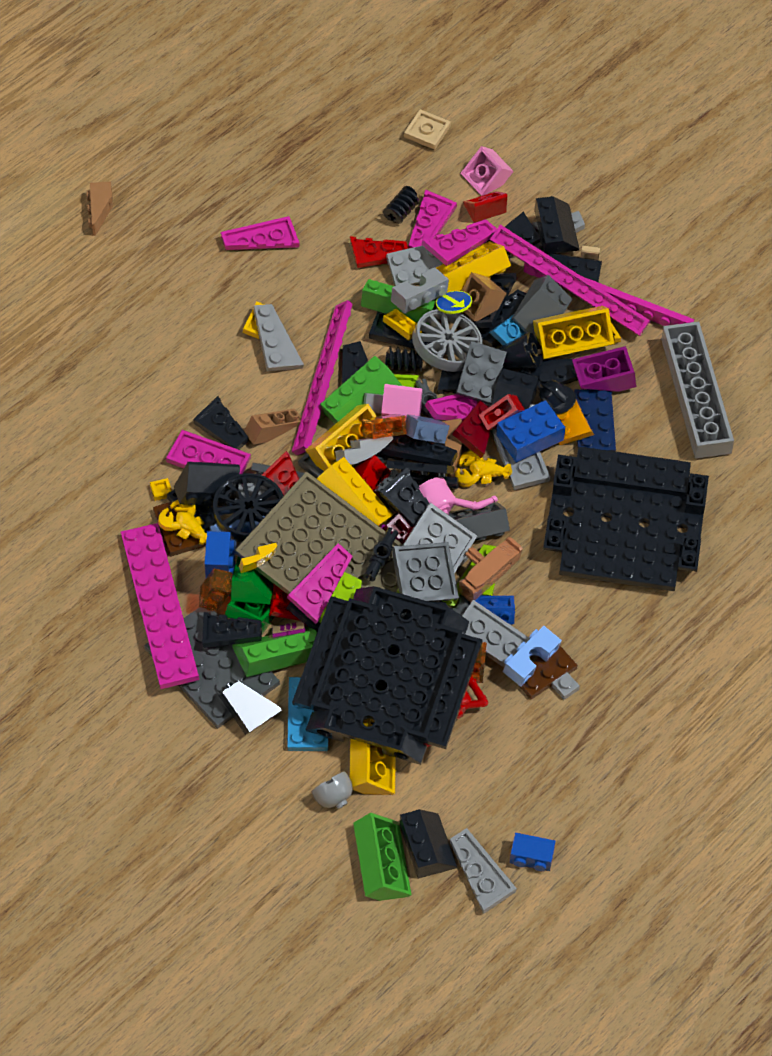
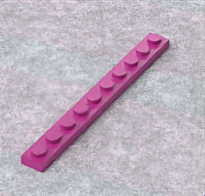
M499 225L490 240L493 243L503 245L507 252L543 275H549L557 284L591 306H605L609 308L610 318L638 336L642 335L650 323V320L504 226Z
M524 263L525 273L538 278L545 276ZM585 278L647 319L662 326L691 323L695 320Z
M348 300L335 306L291 451L295 455L306 452L305 449L312 444L317 422L321 416V403L325 400L326 392L330 386L329 382L334 372L339 348L342 345V338L347 329L348 318L351 315L353 304Z

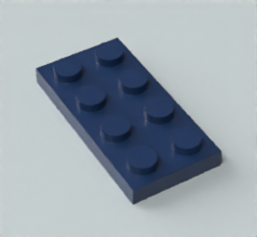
M574 389L576 400L594 433L593 436L577 440V448L580 446L616 452L612 391Z

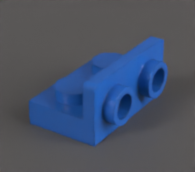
M479 596L475 600L508 624H514V596Z

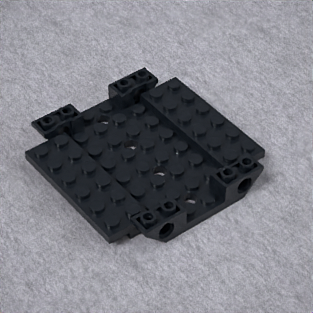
M580 446L578 447L577 457L558 454L543 550L562 552L559 575L675 591L678 569L695 572L698 570L709 476L690 473L691 462ZM569 511L572 512L573 515L568 517L565 516L563 513ZM609 517L611 521L604 522L601 518ZM645 522L649 526L641 527L639 524ZM685 528L687 532L681 533L677 529Z
M376 586L356 589L353 599L349 598L348 601L331 596L292 703L293 705L314 711L311 713L308 721L307 732L344 742L346 737L381 747L382 754L421 765L427 749L426 744L447 749L483 640L466 635L469 620L446 606ZM409 612L412 617L404 620L401 618V614ZM396 647L400 651L396 655H391L388 650ZM378 683H385L387 688L380 691L376 689V685ZM365 719H373L374 724L370 727L363 724Z

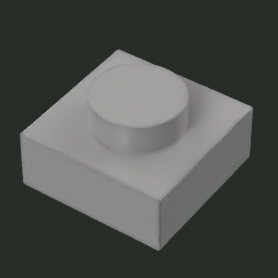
M568 672L552 682L553 689L563 700L577 692L580 688V685Z

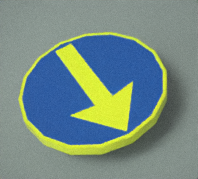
M463 291L447 292L436 300L437 309L446 314L461 313L472 305V297Z

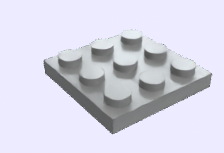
M429 503L402 546L449 542L455 573L464 559L465 553L477 538V535L438 507Z

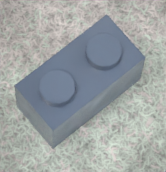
M407 414L402 432L413 439L445 444L450 426L440 420Z

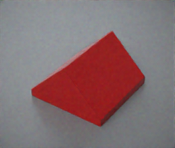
M495 191L463 201L471 219L476 223L506 213L508 196L507 193Z

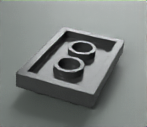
M471 341L456 394L476 401L481 400L485 404L492 405L507 352Z

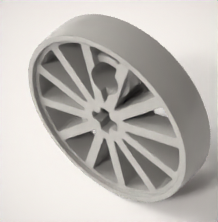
M436 309L425 313L420 318L413 330L412 341L419 356L428 364L440 370L457 372L463 370L470 342L482 344V337L476 325L466 316L460 313L446 314ZM448 322L454 323L451 330H449ZM457 326L462 328V330L455 332ZM423 342H432V343H430V344H428V345H424ZM454 354L459 358L460 361H455ZM443 355H447L448 360L443 359Z

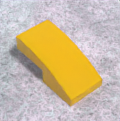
M277 543L257 547L254 556L241 558L239 564L240 572H248L266 563L275 554Z

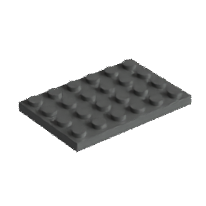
M206 602L183 618L199 680L178 686L218 729L233 718L218 696L223 692L222 687L230 682L235 684L239 681L264 697L280 685V680L271 671L246 677L232 645L203 647L204 612L219 616ZM148 642L147 644L144 645V647H145V650H146V651L151 655V657H152L151 650H150V646H149V642Z

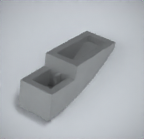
M393 435L352 440L350 449L335 451L336 462L343 457L351 465L364 461L385 448L393 440Z

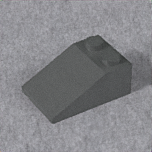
M549 275L534 280L512 320L525 333L535 334L533 320L563 314L572 298Z

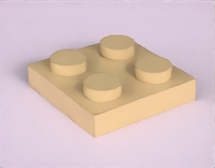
M420 109L405 130L404 137L435 150L451 127V121Z

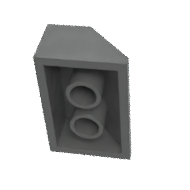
M498 502L479 510L473 511L467 508L449 512L450 517L477 535L475 540H484L489 535L501 536L506 531H510L506 508Z

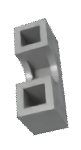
M434 267L421 273L419 286H413L408 281L392 287L391 302L402 312L407 313L446 294L449 279Z

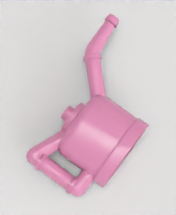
M436 477L419 485V490L424 498L426 497L429 503H432L447 515H449L454 505L474 511L498 501L496 496H491L479 502L455 498L443 477Z

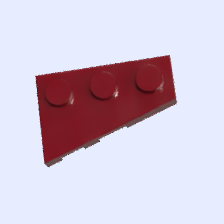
M481 400L452 434L480 458L485 454L490 431L487 430L479 416L480 413L489 408Z

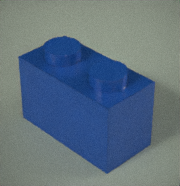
M515 832L510 863L517 867H530L537 871H550L556 840Z

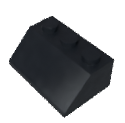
M554 196L536 198L534 212L543 252L546 254L579 251L570 205Z
M187 462L174 485L179 504L213 506L214 496L218 488L229 478L239 475L240 466L238 464ZM219 502L218 506L225 507V503Z
M419 809L400 814L399 826L418 879L457 868L439 813Z

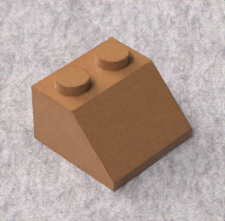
M471 272L462 291L472 297V305L463 312L477 322L499 309L506 292L488 277Z

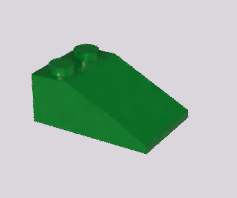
M231 601L227 605L225 612L228 618L237 619L242 617L260 620L262 623V634L275 617L269 615L271 602L270 604Z

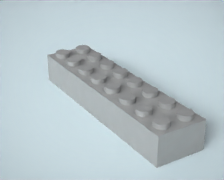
M691 322L663 326L661 340L695 459L732 454L734 439L700 323Z

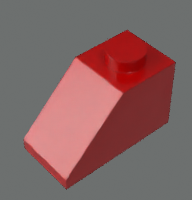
M507 394L480 413L479 416L487 430L490 431L497 428L498 422L525 409L517 396Z

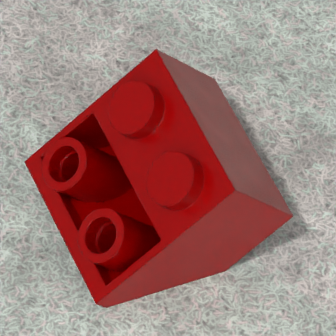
M376 455L356 463L354 466L356 472L373 492L378 484L390 475V470L386 468ZM380 492L375 493L383 503L386 502V500H384L379 495Z

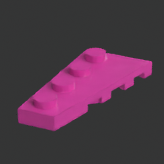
M425 190L408 249L422 246L423 239L428 238L431 240L436 235H439L457 208V202Z
M338 543L287 598L316 624L353 556Z

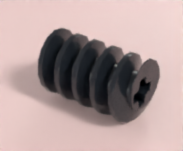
M404 186L384 208L383 215L385 218L401 224L403 219L411 213V210L419 204L416 191L410 186Z
M389 346L386 352L385 365L387 367L390 365L391 370H394L397 365L399 371L402 370L403 366H405L406 371H409L412 366L414 372L419 367L422 372L423 359L418 353L415 354L414 348H411L408 353L404 347L401 353L399 347L393 352L392 347Z

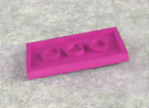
M182 430L166 457V462L181 468H185L187 462L238 464L240 466V474H243L251 459V454Z

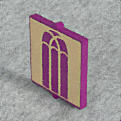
M302 621L272 626L273 638L305 632V624Z

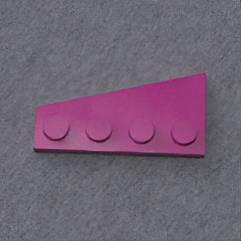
M290 216L221 232L225 250L300 247Z
M485 219L467 225L462 230L457 228L449 234L436 235L431 240L428 238L423 239L422 246L444 265L448 266L490 240L497 228Z

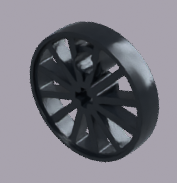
M253 473L233 476L222 483L215 493L212 506L215 524L221 532H231V539L243 542L250 534L242 532L245 523H250L252 532L255 529L254 521L260 523L264 519L263 516L266 517L271 511L268 508H274L284 497L283 493L275 482L265 476ZM247 483L256 484L251 497H249ZM242 484L244 496L234 486ZM261 486L268 488V490L257 497ZM272 495H276L278 498L276 500L265 501ZM219 502L225 503V507L218 508L217 506ZM232 514L224 521L220 517V515ZM236 520H240L236 530L229 527Z

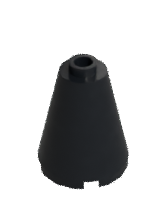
M525 333L498 348L507 352L502 369H532L541 367L543 357L542 354L539 355L538 349L541 347L534 333Z

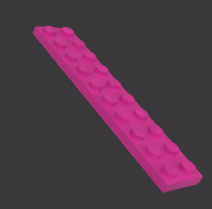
M158 523L121 531L160 689L198 681L197 667Z

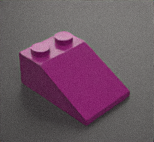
M626 346L572 359L581 389L619 392L637 387L635 372Z

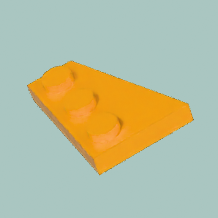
M577 400L569 411L561 414L555 413L565 426L564 440L559 442V445L594 435Z

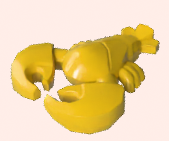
M468 450L461 455L458 465L461 467L464 463L465 467L469 466L473 474L471 475L466 469H462L464 474L461 475L460 468L458 467L455 477L459 478L458 485L462 487H470L479 479H481V484L491 483L492 477L503 475L504 479H508L512 474L511 464L501 467V465L495 464L497 460L492 458L484 460L483 457L480 458L473 451Z
M178 500L174 501L170 508H175L174 510L178 512L175 522L172 512H169L168 517L166 516L169 511L168 508L160 513L158 518L160 528L165 531L180 530L177 535L181 538L187 539L191 535L200 539L199 544H206L207 533L204 532L201 526L205 523L199 516L194 517L195 505L179 504Z

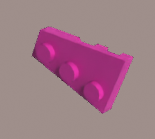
M454 394L429 400L426 402L425 407L435 420L461 418L463 421L478 403L476 400Z

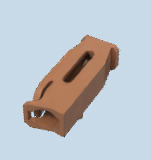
M508 537L485 557L474 547H470L465 556L476 565L463 580L459 581L458 592L469 602L476 600L520 559L523 550L521 545L511 537Z

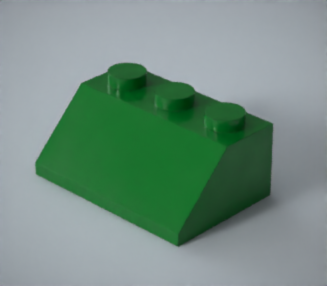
M238 556L232 577L231 601L270 604L274 583L255 569L241 573L239 569L241 558Z

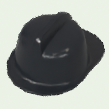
M550 380L545 384L540 383L539 396L541 402L546 400L555 413H565L575 404L576 394L571 388L556 380Z

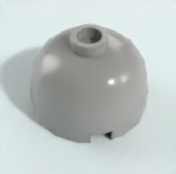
M345 771L331 777V780L321 783L311 791L318 804L325 808L336 807L337 809L348 804L347 799L351 796L353 787Z

